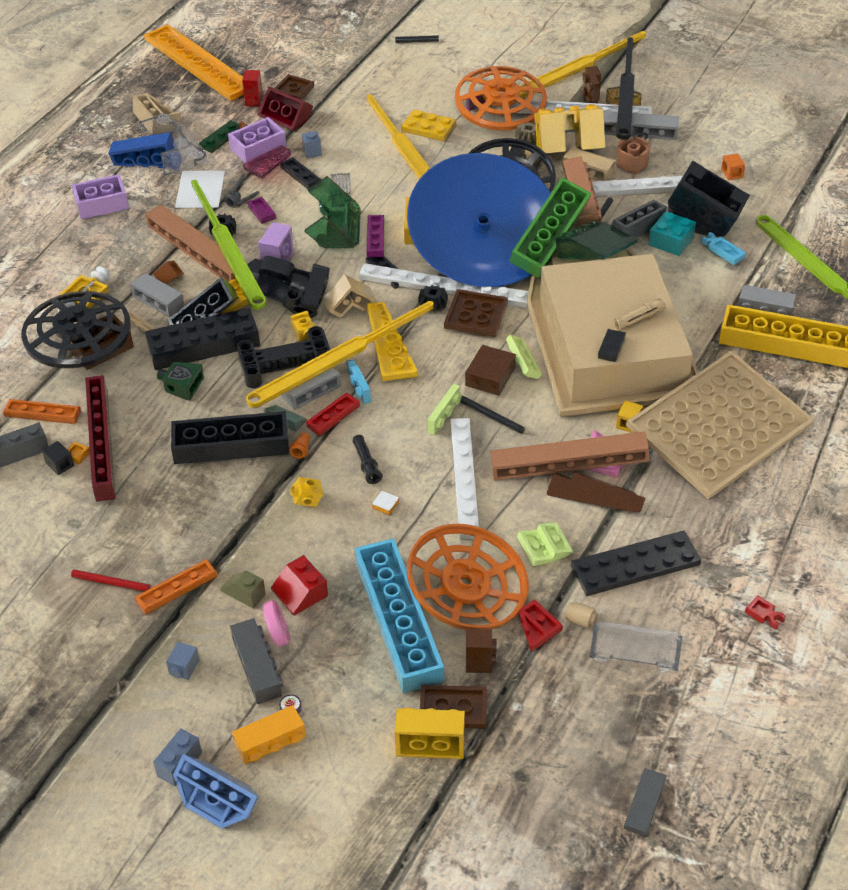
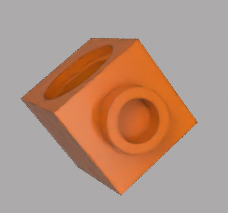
M738 153L725 155L722 159L721 170L728 180L743 178L745 163Z

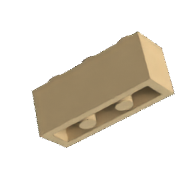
M571 147L563 157V160L582 156L583 162H587L591 179L595 181H609L615 172V160Z

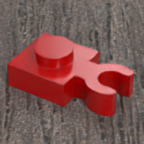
M759 595L745 609L746 614L762 624L768 621L769 625L776 630L780 624L776 620L782 623L785 622L786 616L781 612H775V606Z

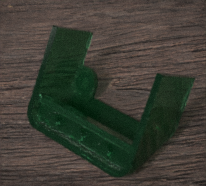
M326 176L308 189V192L319 201V211L324 216L307 227L304 232L314 239L320 247L326 249L354 248L359 244L360 206L341 187Z

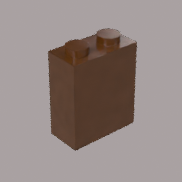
M482 345L465 372V386L499 396L516 368V354Z

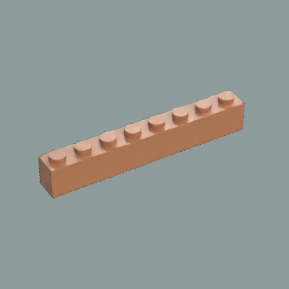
M162 205L146 213L147 225L153 231L219 278L222 277L227 282L235 278L219 245L211 238L205 236L201 231L192 227L190 223L185 222L180 216L175 215L170 209Z
M645 431L490 450L494 481L649 462V447Z

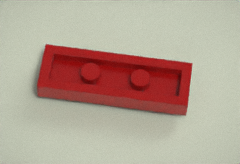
M346 392L306 421V427L318 436H321L359 408L360 401Z

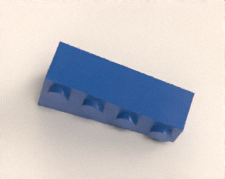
M171 132L113 141L108 151L114 166L134 167L135 165H141L148 168L149 166H158V168L172 167V169H178L182 159Z

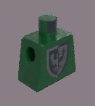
M173 362L168 371L158 370L157 379L163 381L167 393L191 401L204 379L202 364Z

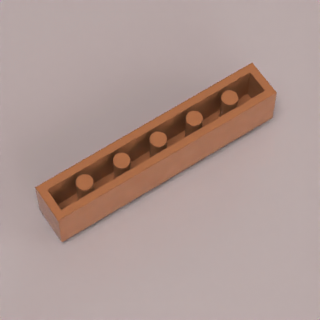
M582 156L562 160L566 179L592 193L587 206L577 220L580 231L600 227L599 220H602L601 210H599L598 200H596L587 162H583Z

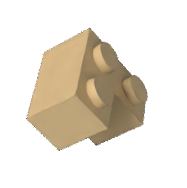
M346 274L323 297L328 311L340 318L352 306L365 312L367 310V303H374L376 300L369 286Z

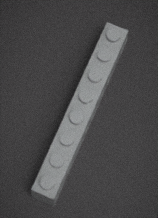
M603 111L605 135L616 136L618 112ZM632 113L630 137L647 133V138L677 140L679 116ZM575 129L565 130V132H575Z

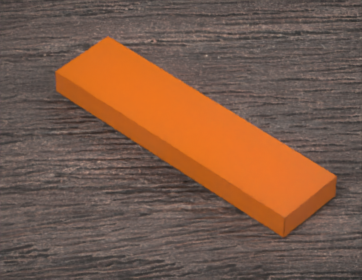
M9 399L3 413L5 417L76 424L81 413V407Z
M205 559L135 596V601L146 615L217 577V571Z

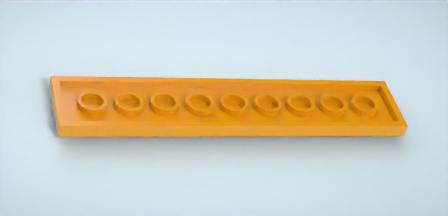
M166 24L144 34L147 42L228 100L232 101L244 95L242 75L170 25Z

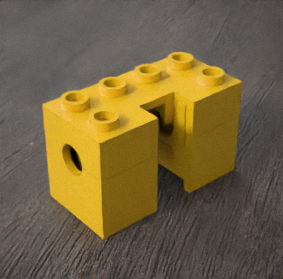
M590 104L586 105V108L570 106L569 110H564V107L554 108V111L539 109V112L534 113L536 145L545 153L565 152V130L575 129L576 148L581 147V150L605 148L603 108H599L598 105Z

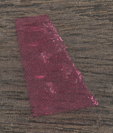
M280 145L244 163V170L263 179L290 157L291 151Z

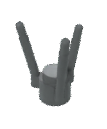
M244 174L241 175L233 189L224 199L229 207L241 206L242 203L259 194V191H256L241 200V194L236 190L245 176Z

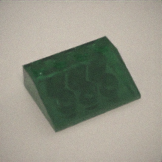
M599 220L588 221V224H581L579 228H573L571 232H564L562 236L556 238L558 259H605L638 243L636 238L606 222H599Z

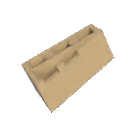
M148 93L133 96V113L152 135L180 129V112L170 110L168 105L163 106L160 104V100Z

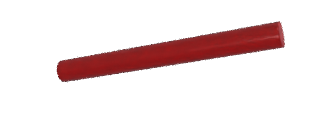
M75 569L71 572V577L143 592L151 589L150 584Z

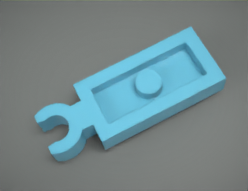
M709 232L707 238L705 236L702 237V243L709 246V250L733 265L746 257V252L721 236L715 238V235Z
M353 359L346 361L349 367L347 368L349 381L352 386H355L357 397H361L364 404L370 403V388L358 365H356Z

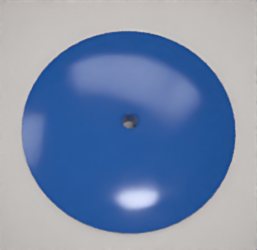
M488 153L457 155L434 165L416 183L409 198L407 208L408 229L412 241L422 257L434 269L448 278L477 287H500L514 284L528 278L531 274L509 262L511 253L551 193L537 175L509 158Z

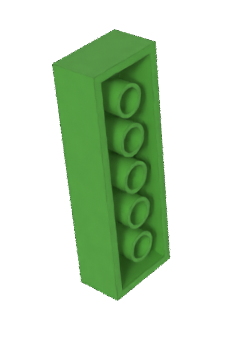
M561 177L513 249L509 262L539 279L541 267L548 266L551 258H553L584 211L592 193Z

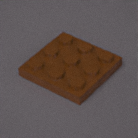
M457 289L444 321V329L496 337L508 304V297Z

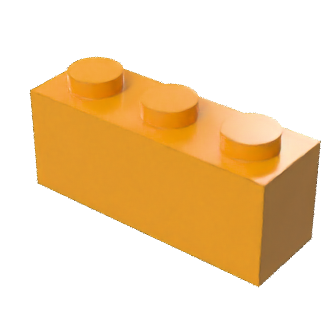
M294 705L232 731V736L244 764L255 762L269 753L277 752L289 744L298 743L306 737L305 725Z

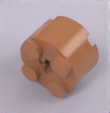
M640 137L620 140L617 148L616 166L630 171L631 174H638L639 171L648 166L649 143Z

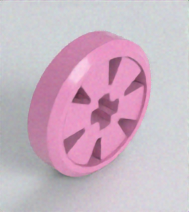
M274 600L264 603V617L274 643L279 647L288 645L290 635L280 606Z

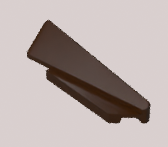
M574 472L572 478L559 473H553L547 490L548 496L637 513L642 511L646 499L633 491L579 472Z

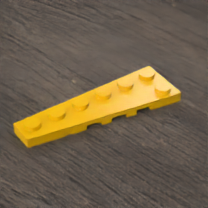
M385 302L367 303L372 331L393 321ZM397 329L374 341L382 381L418 377L417 368L409 356L407 347L403 344L402 337Z

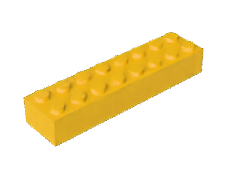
M727 304L719 344L848 368V326Z

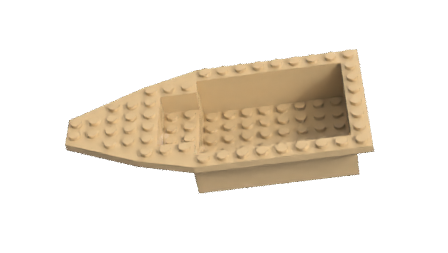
M576 221L553 258H551L548 266L541 267L540 278L538 279L532 275L527 298L528 311L559 415L562 417L621 409L625 400L643 406H650L699 373L688 341L654 255H636L625 244H618L609 238L610 233L600 225V227L594 230L582 251L587 253L596 249L598 253L570 256L586 230L580 231L578 221ZM659 298L665 301L666 308L654 313L652 317L639 320L622 330L615 328V319L641 308L645 303L649 304ZM607 329L626 332V337L616 362L598 358V352Z

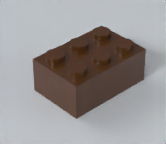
M112 312L113 324L123 327L124 324ZM107 315L98 320L107 322ZM96 327L95 331L91 334L92 337L98 335L104 328ZM110 330L97 344L102 350L118 338L120 332ZM131 331L124 345L112 356L84 368L89 370L133 348ZM84 338L79 340H70L69 344L80 343L86 340ZM90 346L69 350L75 358L95 354Z

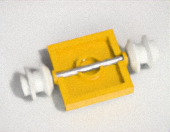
M98 266L96 271L91 272L92 279L80 275L59 295L78 291H93L106 294L109 288L108 285H105V281L110 279L109 271L104 267ZM80 301L70 302L64 305L66 307L77 306ZM87 302L85 307L91 308L95 304Z

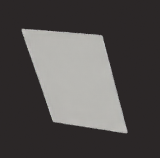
M182 171L175 208H203L192 188V180L198 181L211 207L218 208L225 171Z

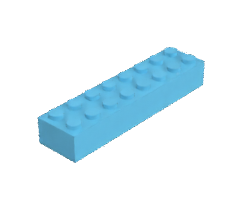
M394 538L354 548L356 566L402 693L421 689V685L444 683V665L421 606L409 586L407 570Z

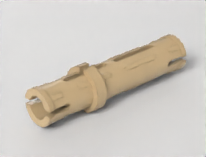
M659 298L649 304L645 303L641 308L615 319V328L622 330L639 320L652 317L654 313L666 308L665 301Z

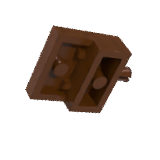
M597 66L585 67V72L582 73L584 82L582 94L586 97L587 103L598 104V100H600L601 73Z

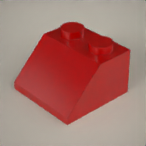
M304 555L286 564L271 586V590L293 616L328 597L327 580Z

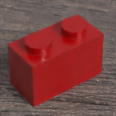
M245 70L242 80L245 106L260 107L263 98L260 70Z

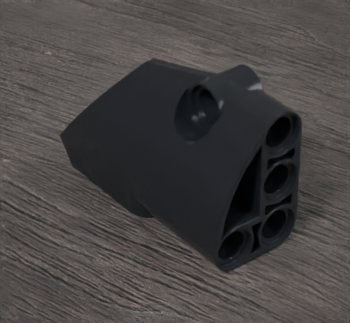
M264 256L263 260L254 259L247 263L265 297L285 303L291 309L299 307L317 312L328 284L329 267L313 264L312 272L295 268V265L289 261L272 256Z

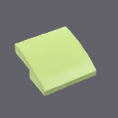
M557 522L539 524L537 530L519 531L517 535L532 566L560 560L571 555L573 552Z

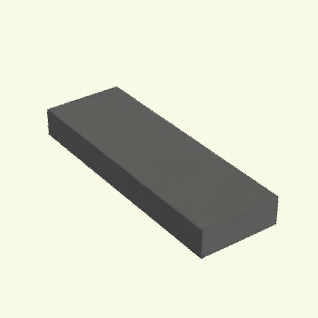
M644 768L624 824L625 830L647 836L667 775Z

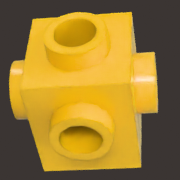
M298 477L295 484L291 486L290 491L295 505L317 507L324 495L320 480Z

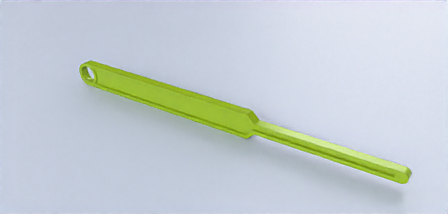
M192 180V188L213 225L212 234L250 306L256 310L264 308L266 306V298L227 226L220 224L198 181ZM257 300L263 301V302L260 303V304H255V303H253L254 301H257Z
M760 215L757 217L756 225L833 292L840 293L848 299L847 282L770 216ZM765 220L768 221V223H762L760 221Z

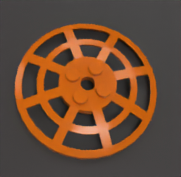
M490 66L477 69L463 77L455 90V104L461 115L471 123L491 130H514L522 123L535 122L534 113L539 112V109H545L547 102L546 90L536 77L521 69L508 66ZM484 73V74L478 76L477 78L474 77V76H476V75H478V74ZM500 74H506L512 77L510 79L501 78ZM486 76H494V79H491L489 81L482 79ZM523 76L532 80L539 88L532 87ZM520 79L526 86H518L515 82ZM466 81L472 82L469 87V93L460 96V87ZM476 83L484 85L483 90L474 91ZM520 91L529 92L526 100L519 96ZM533 92L542 94V102L538 109L530 104L533 99ZM483 95L486 102L481 104L476 99V96ZM470 98L473 104L479 108L476 115L470 113L461 101ZM516 102L521 104L518 107L509 109V106ZM490 105H493L497 107H502L503 110L493 109L489 107ZM525 108L532 112L530 116L518 121L511 120V114L520 112ZM485 112L504 115L505 122H492L481 117Z
M468 524L438 526L429 530L417 540L408 557L407 578L415 598L432 616L452 627L463 630H492L509 623L518 615L519 610L524 606L529 589L528 575L520 556L505 540L486 529ZM466 534L475 536L472 547L466 545L448 546L443 535ZM436 538L440 549L434 552L427 562L416 557L417 552L423 545ZM482 540L496 546L509 560L498 564L490 555L479 550ZM452 552L469 553L468 559H454ZM441 556H444L448 563L443 571L432 566ZM477 556L485 560L492 568L486 571L484 567L476 562ZM413 564L424 570L423 579L427 591L419 592L414 584L412 577ZM513 566L519 577L520 594L507 592L508 584L504 571ZM429 574L441 578L442 587L432 589ZM498 575L501 591L490 588L491 577ZM461 579H467L470 584H464ZM447 595L455 601L454 607L451 608L444 604L438 596ZM486 595L499 598L495 605L489 609L482 603ZM432 598L439 607L451 613V618L433 609L424 599ZM505 600L517 601L515 609L504 620L499 621L493 615V613L500 609ZM463 604H474L479 613L461 612ZM484 617L490 624H465L459 622V618L476 619Z

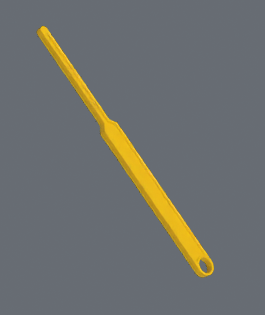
M641 31L630 36L633 38V43L645 38L646 32ZM628 38L592 55H584L537 77V79L546 88L584 70L585 67L594 65L595 61L626 47ZM532 80L529 81L532 87L539 88ZM520 91L519 96L525 98L529 95V92Z
M368 94L367 101L391 133L393 144L420 179L430 167L408 137L396 129L375 98Z
M428 301L363 337L355 336L256 389L246 396L247 405L251 408H258L366 350L367 344L432 310L433 302ZM255 397L260 398V400L257 402L249 401L250 399Z

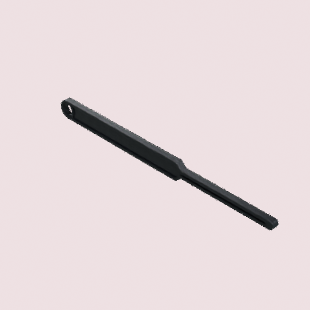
M629 37L627 40L625 73L621 74L616 137L621 140H627L631 135L635 75L631 73L632 37Z

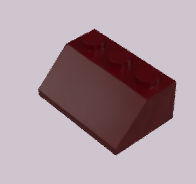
M268 87L257 115L263 118L269 117L273 122L295 131L308 120L313 105Z

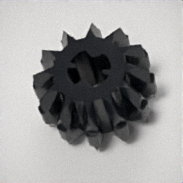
M226 213L223 215L218 214L216 217L220 224L226 225L233 237L237 230L235 218H232V215H226ZM209 220V223H208V224H209V227H208V228H209V232H210V235H213V234H212L213 225H212L211 221Z
M431 285L430 287L425 286L424 289H420L418 297L420 306L428 301H432L433 309L430 311L435 313L436 310L441 311L442 308H446L448 295L445 288H440L439 285Z

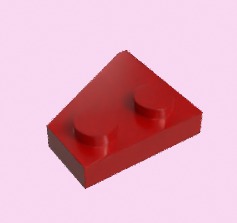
M535 599L519 610V618L531 651H534L563 630V625Z

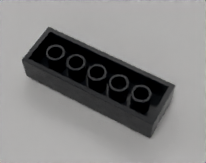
M250 308L145 331L148 349L155 370L168 368L173 362L190 363L238 352L237 344L242 340H250L254 348L260 347L258 328Z
M286 411L171 421V451L174 465L289 454Z

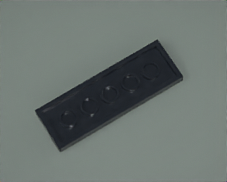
M685 530L571 560V567L586 596L701 565V558Z

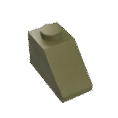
M249 571L232 575L220 588L221 592L251 608H254L266 595L264 579Z

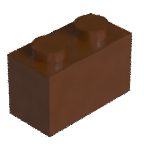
M466 630V673H492V664H496L497 639L492 638V630Z

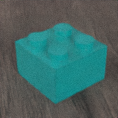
M665 211L650 229L649 246L680 256L694 238L696 222Z

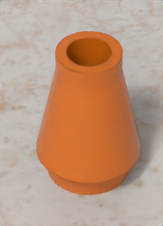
M302 432L290 445V454L294 458L301 459L307 455L310 441L308 433Z

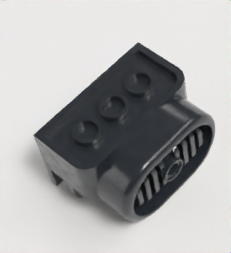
M692 161L668 200L667 212L695 221V233L708 235L711 232L717 237H724L738 219L750 195L695 161Z

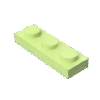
M510 334L506 341L509 349L516 354V362L522 369V374L528 378L539 379L542 373L524 339Z
M452 384L427 419L428 433L435 435L438 429L443 427L447 416H451L455 405L460 403L462 395L460 394L459 385Z

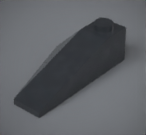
M220 277L171 316L168 322L170 325L214 316L224 311L239 297L234 287L224 278Z

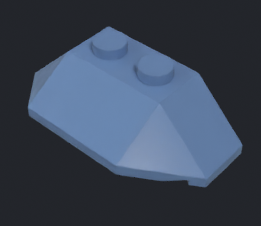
M187 754L182 755L173 773L184 806L220 828H226L249 818L259 798L249 785L216 766Z

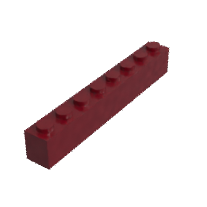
M104 375L86 377L92 488L96 502L116 499L108 391Z

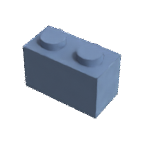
M180 728L153 761L157 777L176 786L177 782L173 777V773L182 755L187 754L198 758L202 753L199 738Z

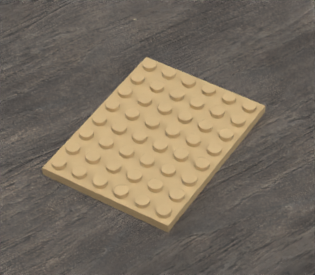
M730 351L627 420L626 426L633 432L645 431L648 446L709 500L810 427L814 419L733 351Z

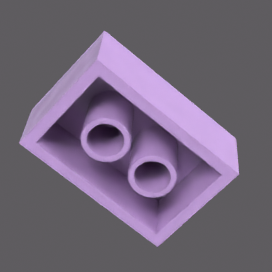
M269 117L228 134L230 150L246 165L286 148L285 131Z
M120 174L72 184L75 202L81 219L129 209L127 194Z

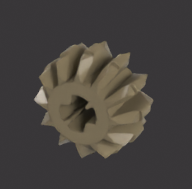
M528 122L518 125L515 132L516 139L535 145V123Z

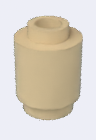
M570 602L565 618L569 619L571 623L589 629L591 625L594 626L596 624L598 614L593 607L575 602V604Z

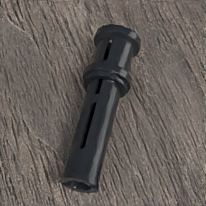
M363 435L354 436L352 442L362 462L361 470L366 474L365 479L367 483L376 484L380 482L383 477L382 472L378 470V463L372 458Z

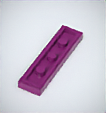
M368 215L367 257H384V215Z

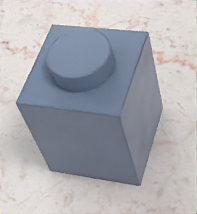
M317 131L302 134V145L306 158L322 156L321 140Z
M177 642L166 661L169 674L175 678L189 680L200 660L197 647Z

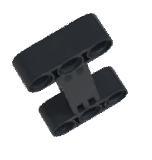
M314 326L308 330L309 340L255 350L250 340L240 341L237 344V350L246 386L252 389L258 388L262 384L261 374L299 367L329 351L330 347L324 329Z

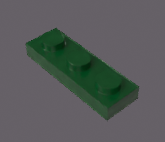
M230 120L199 142L200 148L210 153L214 152L229 141V133L240 129L239 124Z

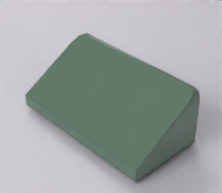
M277 405L264 409L265 413L286 411L288 429L295 432L307 421L306 418Z

